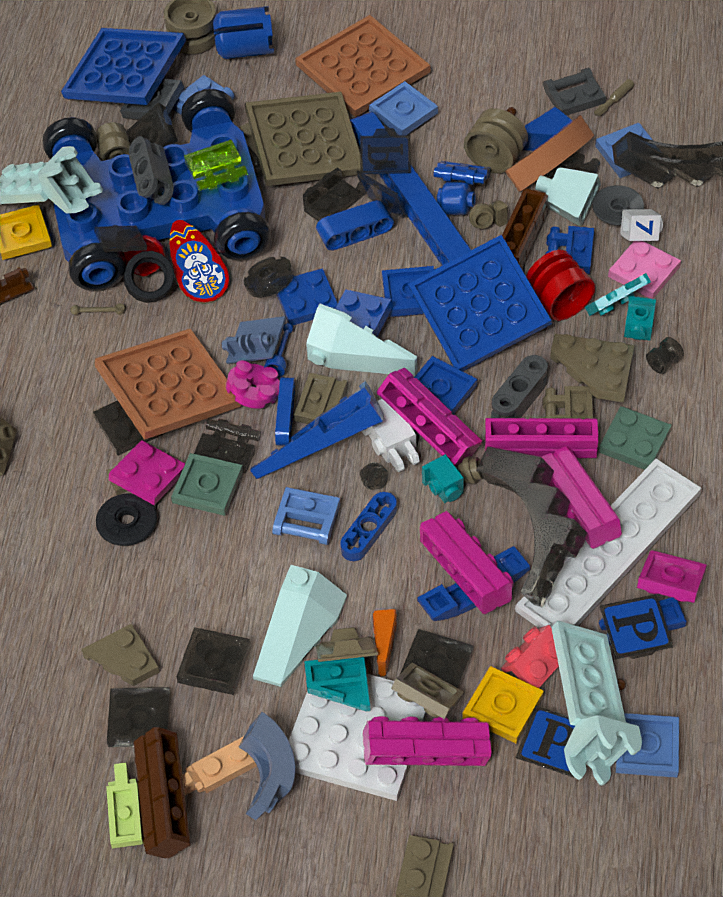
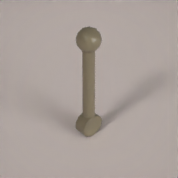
M121 303L116 304L115 307H79L78 305H73L70 312L73 315H78L81 312H115L118 315H122L125 313V306Z

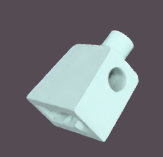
M558 168L553 179L540 175L535 189L548 195L547 206L550 210L582 227L601 182L599 176L595 173Z

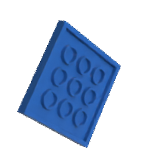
M101 28L61 90L64 99L148 105L186 42L184 33Z
M502 235L408 284L452 366L461 371H465L552 325V320Z

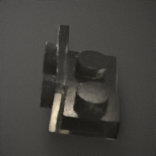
M337 167L324 175L313 187H309L303 194L304 212L319 222L322 218L345 211L361 199L360 191L342 179V170Z

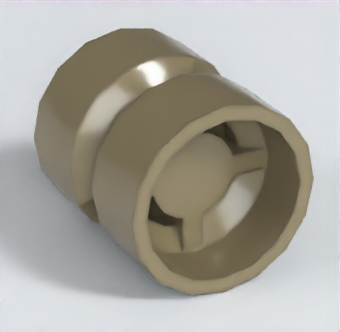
M110 122L101 125L96 130L97 147L102 161L122 154L129 155L131 144L129 143L126 129L122 124Z

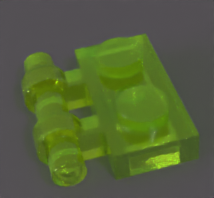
M232 140L184 155L185 164L193 179L204 177V179L196 181L199 191L205 189L213 190L217 188V185L229 181L234 183L239 181L240 177L248 175L244 165L235 168V165L241 164V156ZM220 170H226V172L213 175V173L218 172Z

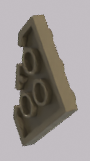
M568 334L554 335L550 358L555 363L561 362L567 367L566 372L579 384L584 382L590 388V393L595 398L624 402L634 345L622 342L601 341L595 338L574 337Z

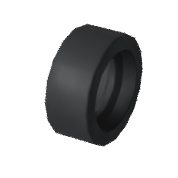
M142 251L134 255L127 263L124 272V284L129 294L136 300L145 303L163 299L169 293L174 280V270L170 261L162 254L154 251ZM144 262L155 263L164 272L163 285L153 292L141 290L134 282V271Z

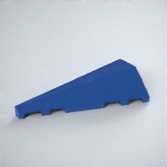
M365 381L359 385L360 390L348 398L346 396L339 400V404L327 412H323L290 438V443L279 450H273L269 457L252 466L250 471L255 478L258 479L382 422L384 414L367 382Z

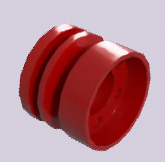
M562 249L543 255L532 265L526 275L543 307L553 320L561 321L575 316L585 308L595 293L596 285L593 280L579 267L572 256Z

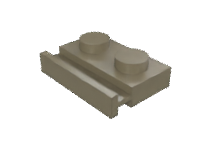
M309 373L294 413V420L309 424L323 412L325 413L339 404V400L344 397L347 390V380L341 382L336 381L333 377Z
M409 835L396 897H443L454 843L443 844L438 840Z

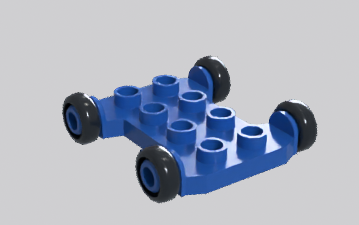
M204 89L195 92L187 98L182 106V121L186 129L192 134L190 143L182 145L170 144L163 147L174 188L171 199L165 205H159L153 199L144 198L138 194L128 154L118 155L105 161H101L94 153L97 148V134L93 126L84 119L76 117L62 118L47 127L43 134V149L47 157L51 159L62 147H74L78 152L76 158L92 181L99 183L103 188L102 193L87 197L85 200L88 202L89 207L77 213L66 214L53 202L64 256L69 262V275L75 285L89 291H100L113 287L120 282L126 269V261L120 249L126 247L133 239L143 235L155 237L157 240L169 238L172 224L176 220H183L198 231L211 229L214 232V242L219 253L228 259L247 260L256 257L266 249L270 243L271 232L265 220L264 203L244 133L233 123L236 109L229 95L216 89Z

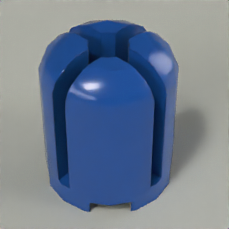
M269 6L228 10L217 13L213 20V29L218 54L226 59L274 54V48L269 49L273 39L270 15H265V12H269Z

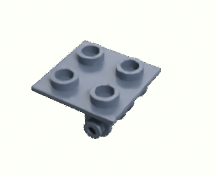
M286 317L240 322L235 337H226L222 341L223 350H227L229 353L226 363L273 358Z

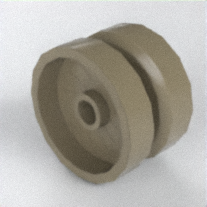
M171 0L167 3L164 9L166 31L184 33L186 38L180 53H202L215 45L213 20L216 16L215 5L211 0Z
M490 108L482 112L465 137L464 149L474 164L491 167V173H503L513 165L527 144L528 133L522 122L510 112Z

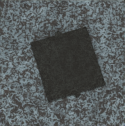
M136 225L94 227V232L104 252L147 250V245Z

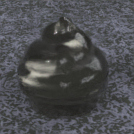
M369 463L360 470L361 482L367 489H381L388 481V471L380 463Z

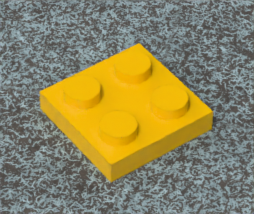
M39 204L0 214V254L2 260L52 247Z
M490 666L462 712V718H477L478 722H487L490 732L517 744L541 702L544 691Z

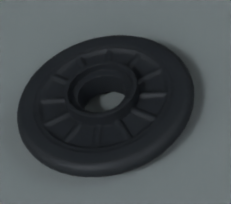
M132 493L120 494L110 498L100 507L96 515L98 533L107 542L118 546H130L142 542L151 535L157 524V512L154 505ZM124 515L134 517V520L129 524L119 522L120 518Z

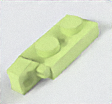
M126 763L114 764L115 781L108 782V786H106L111 847L113 849L143 844L138 784L136 778L129 779Z

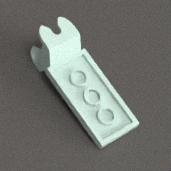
M72 146L62 147L49 162L24 163L20 165L10 164L5 167L0 176V204L44 202L49 198L66 214L77 213L89 207L88 202L85 200L87 197L102 193L103 188L99 183L92 181L76 158L78 154L76 149Z
M557 621L551 627L569 722L575 726L564 748L566 763L571 774L578 780L584 776L587 771L586 765H588L593 771L594 778L600 786H603L610 779V766L627 750L631 755H635L641 749L642 738L640 729L637 725L626 723L608 636L593 630Z

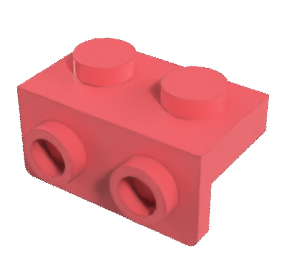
M550 625L541 628L535 626L530 629L523 637L525 642L520 647L513 648L505 656L507 662L501 667V670L505 673L512 671L518 679L540 688L559 666Z

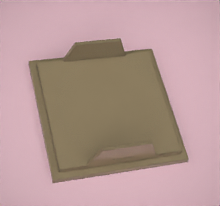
M354 627L334 629L330 642H321L319 645H316L318 662L378 655L375 640L371 637L359 638Z

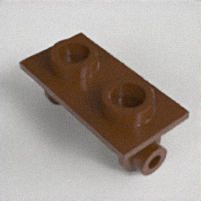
M18 267L16 270L4 274V279L0 280V303L34 289L28 278L29 274L26 268L21 269Z

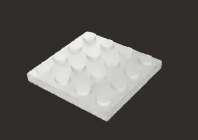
M366 674L370 700V711L367 712L307 692L289 738L294 754L295 773L397 801L409 765H365L363 729L367 721H371L372 718L378 716L388 717L389 721H401L405 717H417L419 721H424L427 714L424 711V707L415 702H407L397 695L398 692L391 689L394 681Z

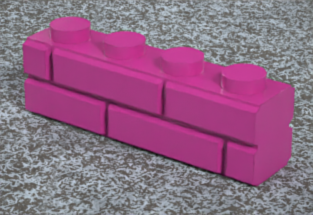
M406 368L390 373L377 390V394L438 453L442 456L446 454L455 467L462 463L463 458L472 457L481 445L482 440L456 415H453Z
M485 418V458H540L549 453L553 454L555 450L564 446L569 447L576 458H597V419Z
M564 446L555 450L553 454L549 453L539 458L540 470L537 471L538 478L543 486L548 485L550 487L549 493L555 504L561 503L563 506L561 507L562 513L568 523L573 521L575 524L574 529L580 541L586 540L589 546L594 549L605 544L606 541L610 542L621 536L620 519L569 447Z
M445 511L437 515L435 519L431 518L421 523L420 542L482 614L485 615L495 610L497 606L501 607L511 601L512 588L514 586L511 576L507 572H501L497 567L495 558L491 554H485L479 540L475 536H469L463 522L459 518L454 519L449 512Z
M385 716L374 717L371 721H367L363 729L365 765L485 766L491 757L489 724L487 722H478L477 718H465L460 722H449L448 718L443 719L441 717L434 718L431 721H419L417 717H405L401 721H389V718Z

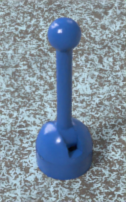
M286 323L283 326L284 334L277 354H274L273 358L267 359L264 368H274L278 372L277 378L282 377L286 370V360L282 354L288 336L293 331V326L290 323Z

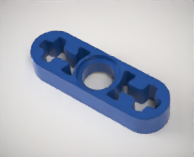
M280 378L275 428L276 446H285L291 442L295 378Z
M380 492L374 495L342 537L340 542L341 554L346 560H361L396 515V498L391 493ZM385 504H389V508H388V507H383V508H382V510L380 511V517H379V516H378V513H379V505H380V506H384ZM365 522H373L377 525L372 531H365L361 528ZM358 541L359 548L354 547L350 550L348 545L354 546Z

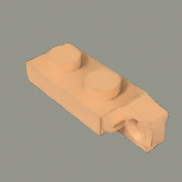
M243 737L186 768V773L182 775L185 795L195 790L199 793L203 791L208 793L255 768L257 765L253 758L239 748Z

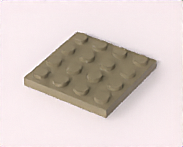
M341 92L246 102L245 111L266 186L361 175L364 173L363 161Z

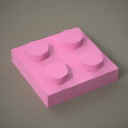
M634 241L609 269L608 277L625 285L647 273L651 282L636 290V292L654 299L680 268L681 260L644 241Z

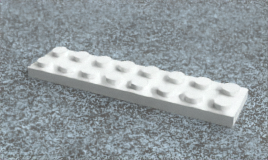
M655 459L611 505V508L620 519L621 536L610 542L606 541L605 544L594 549L589 546L586 540L580 541L578 539L515 605V612L538 628L546 625L552 627L557 621L578 626L700 496L702 488L658 459Z

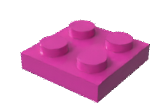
M141 440L109 472V481L155 505L179 480L185 463Z
M650 550L639 576L637 588L646 590L651 594L673 597L681 602L695 603L707 564Z

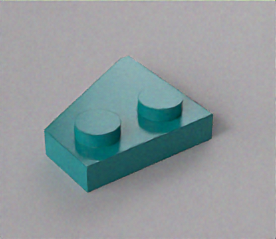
M647 273L585 306V309L589 316L596 312H599L600 316L614 309L613 303L619 300L621 304L629 301L630 296L635 297L634 291L649 284L651 281Z
M364 657L318 662V660L304 661L307 692L309 694L366 712L370 711Z

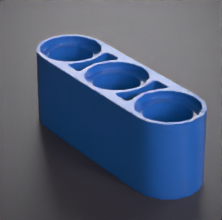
M376 200L322 218L317 223L316 230L325 247L333 251L384 234L393 227L394 221L384 203Z

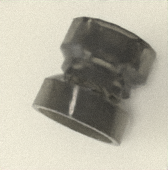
M671 337L663 339L659 343L658 348H653L646 354L649 366L659 374H665L671 368L672 363H677L684 357L683 348Z

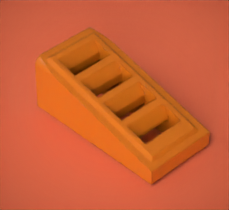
M395 609L376 610L373 613V630L378 651L376 657L378 675L380 677L386 676L397 627Z

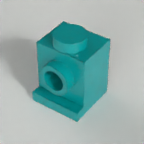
M629 297L624 337L636 340H651L656 299Z
M446 454L422 466V483L424 486L428 485L431 492L435 496L439 495L444 503L455 501L463 494L464 477Z

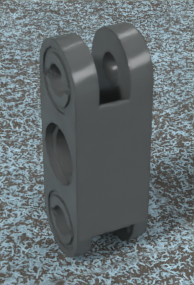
M139 136L134 139L129 148V159L137 192L144 198L153 199L159 205H165L171 199L174 188L164 148L156 143H150L148 139Z
M530 355L520 362L491 400V407L493 409L491 418H500V415L509 416V418H521L547 384L548 363L543 357Z

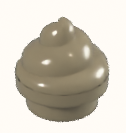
M476 204L470 210L469 221L474 227L486 229L493 223L494 211L488 204Z
M465 457L462 463L458 465L457 470L464 477V482L475 484L484 478L483 465L478 457Z

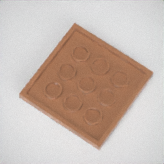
M371 15L295 58L296 66L327 93L341 92L346 109L355 117L369 110L371 103L404 81L410 85L430 73V64Z
M191 329L95 358V368L144 440L241 407V404L235 401L236 396L231 391L228 393L226 390L227 378Z

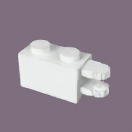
M383 399L378 400L377 402L384 414L383 421L363 430L362 433L365 436L369 435L376 454L382 455L386 463L391 462L398 472L404 470V462L401 457L405 455L413 465L418 464L420 460L416 452L415 432Z

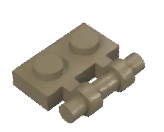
M564 386V395H556L554 388H547L545 390V397L542 399L546 415L544 418L593 419L592 394L588 386ZM564 408L565 415H556V410Z

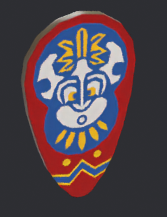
M183 220L174 221L170 231L169 248L174 275L179 289L186 298L193 302L201 304L215 302L228 289L229 274L225 264L201 232Z

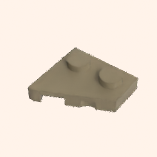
M132 624L81 649L85 659L88 661L92 659L101 664L104 670L111 674L119 675L123 681L132 686L160 673L156 662Z

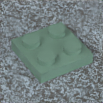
M620 406L599 445V453L645 470L657 459L671 432L672 425Z
M190 453L171 496L172 503L225 516L243 473L242 465Z

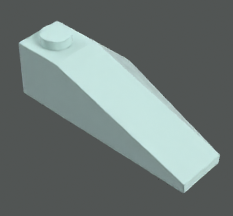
M319 304L306 343L308 360L316 365H323L331 369L390 374L406 368L413 377L416 376V355L391 340L383 342L372 334L373 330L365 326L362 329L350 322L352 317L346 313Z
M290 565L274 608L253 679L281 687L301 665L303 658L311 648L316 647L320 643L324 633L338 622L347 599V594L319 572Z

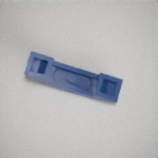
M515 546L494 556L497 567L502 573L507 572L511 576L513 584L530 570V565ZM457 583L447 588H444L441 584L417 597V601L433 621L452 618L476 608L475 604Z

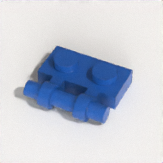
M440 161L434 169V177L443 178V181L447 182L459 180L465 181L469 185H474V183L484 184L485 180L490 177L491 167Z
M568 226L567 234L560 233L559 227H552L547 235L546 244L548 251L545 254L558 250L560 246H566V251L578 263L579 267L587 274H590L594 228Z

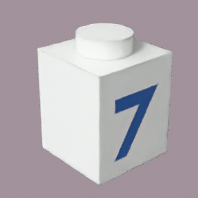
M652 209L622 211L621 236L629 241H659V233L663 229V221L660 214Z

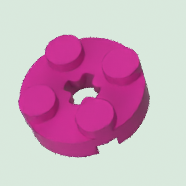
M244 360L238 361L228 374L226 390L228 393L231 391L236 396L235 401L243 406L256 409L264 408L265 404L272 402V405L278 398L280 381L277 378L278 372L272 367L264 368V366Z

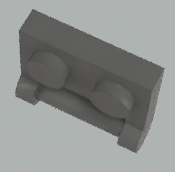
M589 67L582 69L580 73L554 81L549 79L543 82L545 93L554 107L558 108L566 116L606 102V96L594 79ZM584 82L583 85L560 92L557 91L558 89Z

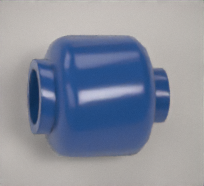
M446 182L438 190L437 202L447 215H467L470 208L475 206L476 193L471 191L468 183Z

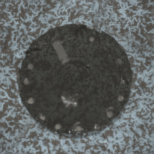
M268 257L253 265L248 271L249 276L245 277L243 281L247 292L253 297H268L287 287L293 280L295 271L290 260L286 257H281V259Z

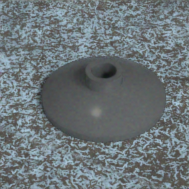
M621 185L605 187L593 199L595 215L600 220L611 225H621L623 210L644 209L641 195L632 188Z

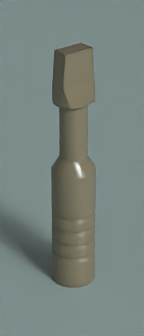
M627 79L610 95V98L604 104H601L595 110L594 114L601 116L608 111V108L613 103L618 102L634 87L633 81Z

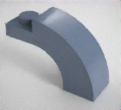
M263 712L250 724L239 745L240 749L247 752L253 758L260 773L258 790L246 812L248 816L255 820L264 812L268 814L271 812L276 802L279 803L289 793L295 778V760L291 745L276 722Z

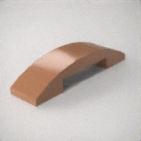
M581 115L505 171L519 192L537 181L540 175L544 176L594 137V134Z

